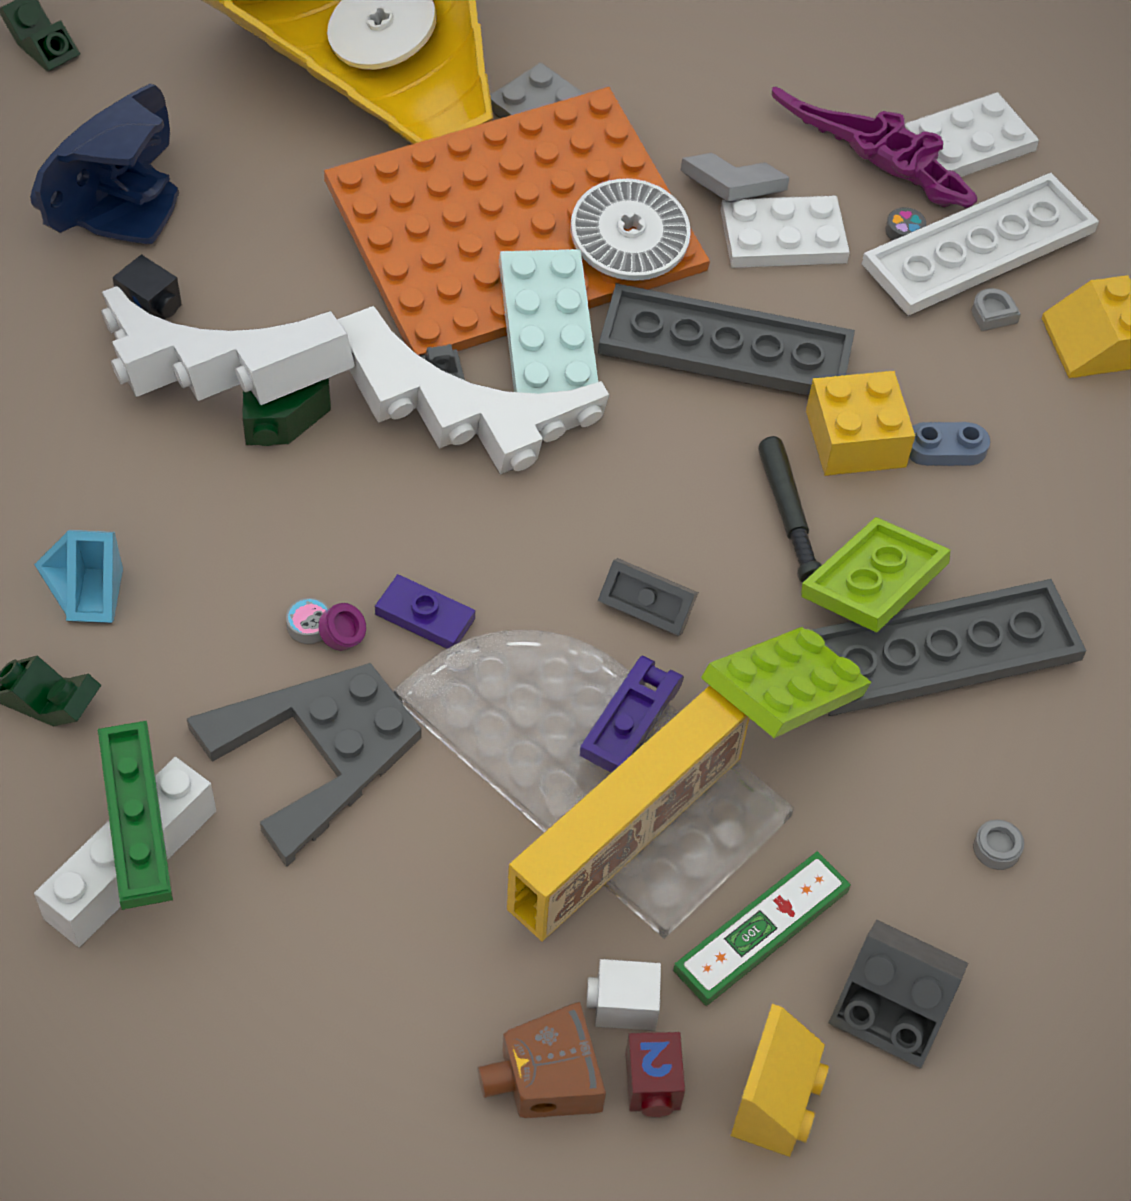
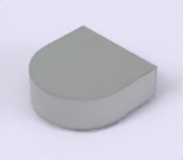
M994 288L980 291L976 295L972 306V315L981 331L1016 324L1021 315L1011 296L1002 290Z

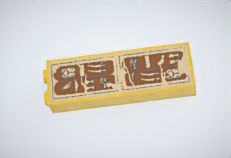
M709 685L509 864L507 910L543 942L741 759L750 718Z

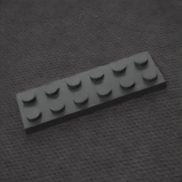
M616 283L600 337L598 353L809 395L813 378L843 376L847 374L855 330Z
M1052 579L901 610L877 633L853 621L812 629V631L824 639L825 645L839 657H844L854 662L859 667L860 673L872 682L862 697L829 712V716L1082 661L1087 651Z

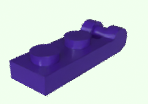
M643 655L640 656L581 744L579 756L612 773L641 747L670 700H673L677 695L684 676L673 670H669L667 673L655 667V661ZM648 683L656 687L657 689L656 691H653L645 687L644 685Z

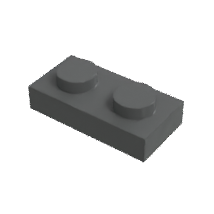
M616 558L611 564L598 601L679 636L683 634L699 592Z

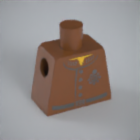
M580 1002L570 1004L507 1030L503 1034L502 1048L505 1061L477 1068L483 1097L487 1098L513 1091L519 1117L538 1118L603 1112L606 1092Z

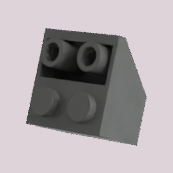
M876 920L864 941L828 1023L922 1068L969 963Z

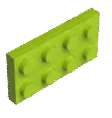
M803 627L710 662L701 676V679L773 738L862 697L872 683L860 673L859 667L847 658L839 657L825 645L824 639L819 634Z

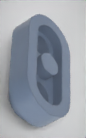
M970 422L918 423L912 426L915 439L909 459L924 466L976 465L982 462L987 455L990 446V436L983 427Z

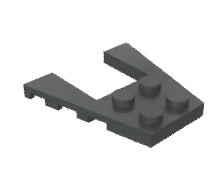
M371 663L187 718L188 729L213 762L289 718L294 717L337 775L335 779L260 822L261 832L286 867L296 859L295 854L311 839L315 841L329 828V822L346 805L350 807L362 796V790L378 774L380 777L385 774L422 738L421 727Z

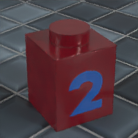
M629 1033L625 1052L629 1112L642 1111V1114L648 1117H663L670 1115L673 1110H681L685 1094L681 1033Z

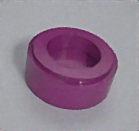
M338 603L321 615L318 628L320 636L326 645L334 650L345 651L358 645L364 639L366 621L363 614L355 606L348 603Z

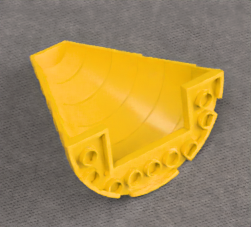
M202 0L227 15L242 28L268 43L272 49L308 70L318 80L348 97L350 102L389 125L392 131L411 144L493 120L476 0H433L437 19L434 31L426 44L403 62L381 69L352 67L341 61L332 50L328 40L327 28L333 11L342 0Z

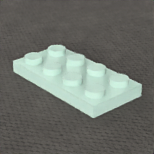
M581 249L500 251L499 268L514 392L540 394L568 391L597 383L598 375Z

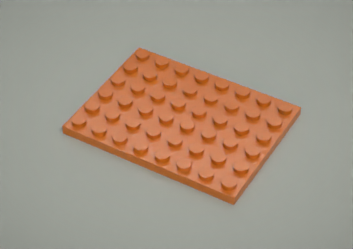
M610 87L324 170V181L405 344L419 356L426 354L427 347L432 348L451 344L453 350L457 349V351L507 336L499 268L500 251L576 249L571 237L572 213L581 196L592 187L615 179H637L657 185L670 193ZM632 226L630 229H625V228H624V230H625V231H628V232H629L631 229H636V230H637V228H636V227H633V226ZM691 227L689 245L682 260L673 269L655 278L646 280L618 279L596 270L582 258L588 308L611 302L616 283L649 290L708 271L710 260Z

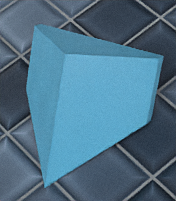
M68 530L34 565L66 614V621L112 623L115 617L123 573L115 532Z

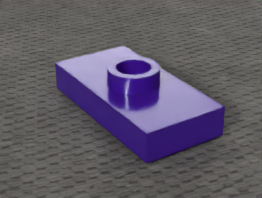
M399 574L396 575L375 605V615L451 651L455 650L474 622L476 611Z

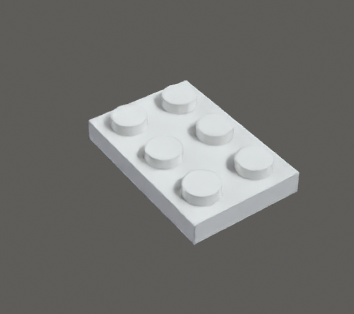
M998 92L905 123V129L917 135L923 131L940 135L944 145L943 149L939 151L937 161L946 170L954 171L960 177L1034 152L1039 142L1036 135Z
M837 196L739 199L729 202L722 200L721 216L731 268L845 264L848 262L850 252Z

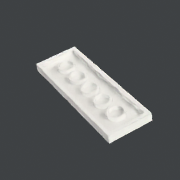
M1048 173L864 253L862 265L909 316L1095 233L1099 221L1052 173Z

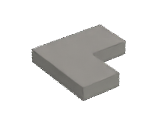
M713 153L684 157L681 164V171L727 202L783 192L788 189L790 177L766 162L736 168Z

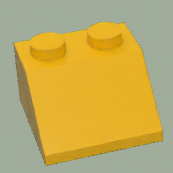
M1129 275L1090 280L1043 313L1041 319L1068 378L1131 369V280Z
M771 1005L730 1136L790 1157L796 1140L806 1143L815 1112L806 1109L810 1093L820 1096L829 1066L820 1063L825 1044L781 1006Z

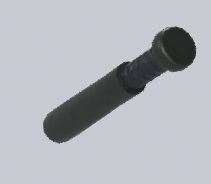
M770 436L760 442L758 450L787 536L792 540L800 564L797 575L803 583L822 564L816 561L808 536L809 527L802 509L784 444L780 438Z

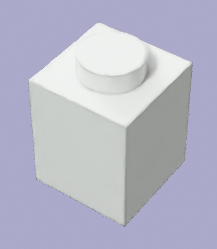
M600 959L598 978L588 977L586 1008H596L595 1027L656 1031L660 1011L661 963Z

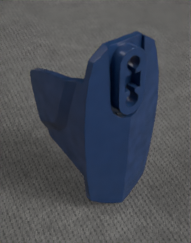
M150 83L93 116L68 136L46 159L37 172L30 195L32 206L41 212L43 225L59 233L75 226H80L95 235L142 244H152L155 242L172 215L179 196V189L170 182V176L157 171L150 165L169 146L170 141L169 115L162 91L156 85Z

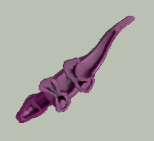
M772 87V97L794 115L802 119L805 124L817 127L821 133L828 131L834 134L837 140H846L861 158L869 160L881 170L894 177L909 180L913 184L919 185L923 188L931 202L944 208L951 204L969 208L977 202V195L963 181L959 174L946 170L937 161L939 151L943 149L944 145L940 135L924 131L917 135L905 129L904 115L899 113L881 111L875 118L826 110L807 104L779 87Z

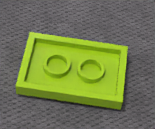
M875 517L802 583L801 597L877 633L949 564L951 549Z

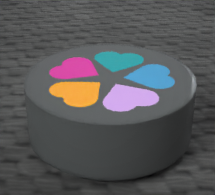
M897 208L889 214L885 231L887 236L893 241L925 227L926 219L915 209Z

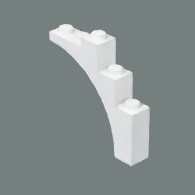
M118 286L102 292L107 308L101 310L108 330L110 333H114L116 338L112 343L117 358L111 360L120 384L128 382L136 397L178 381L182 388L189 386L197 400L200 401L240 384L244 392L251 390L260 405H263L355 367L348 335L331 311L299 322L270 328L237 331L207 330L174 324L153 316L131 302Z
M374 306L337 319L348 335L355 367L349 369L378 423L390 418L394 420L403 418L411 413L413 409L417 408L439 449L450 444H464L477 434L500 474L513 469L515 471L527 469L538 459L542 440L544 442H551L561 437L565 431L579 425L588 427L600 420L604 414L609 393L602 381L573 390L540 394L501 391L472 384L446 373L414 353L391 331Z

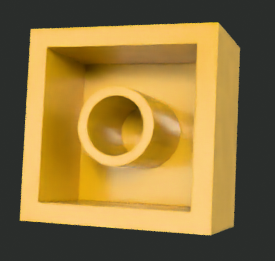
M895 371L813 378L806 413L824 476L907 467L915 433Z

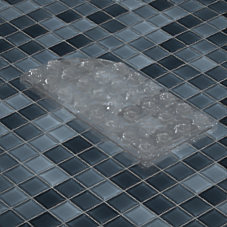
M505 630L476 636L451 646L425 663L393 691L414 718L537 827L546 832L611 774V772L580 757V746L630 671L605 652L569 636L539 630ZM670 704L667 705L643 744L679 713ZM738 761L605 883L604 886L665 939L792 817L794 807Z

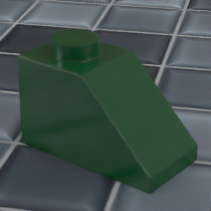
M329 378L263 405H260L251 390L248 392L243 391L242 419L246 446L290 444L331 411Z

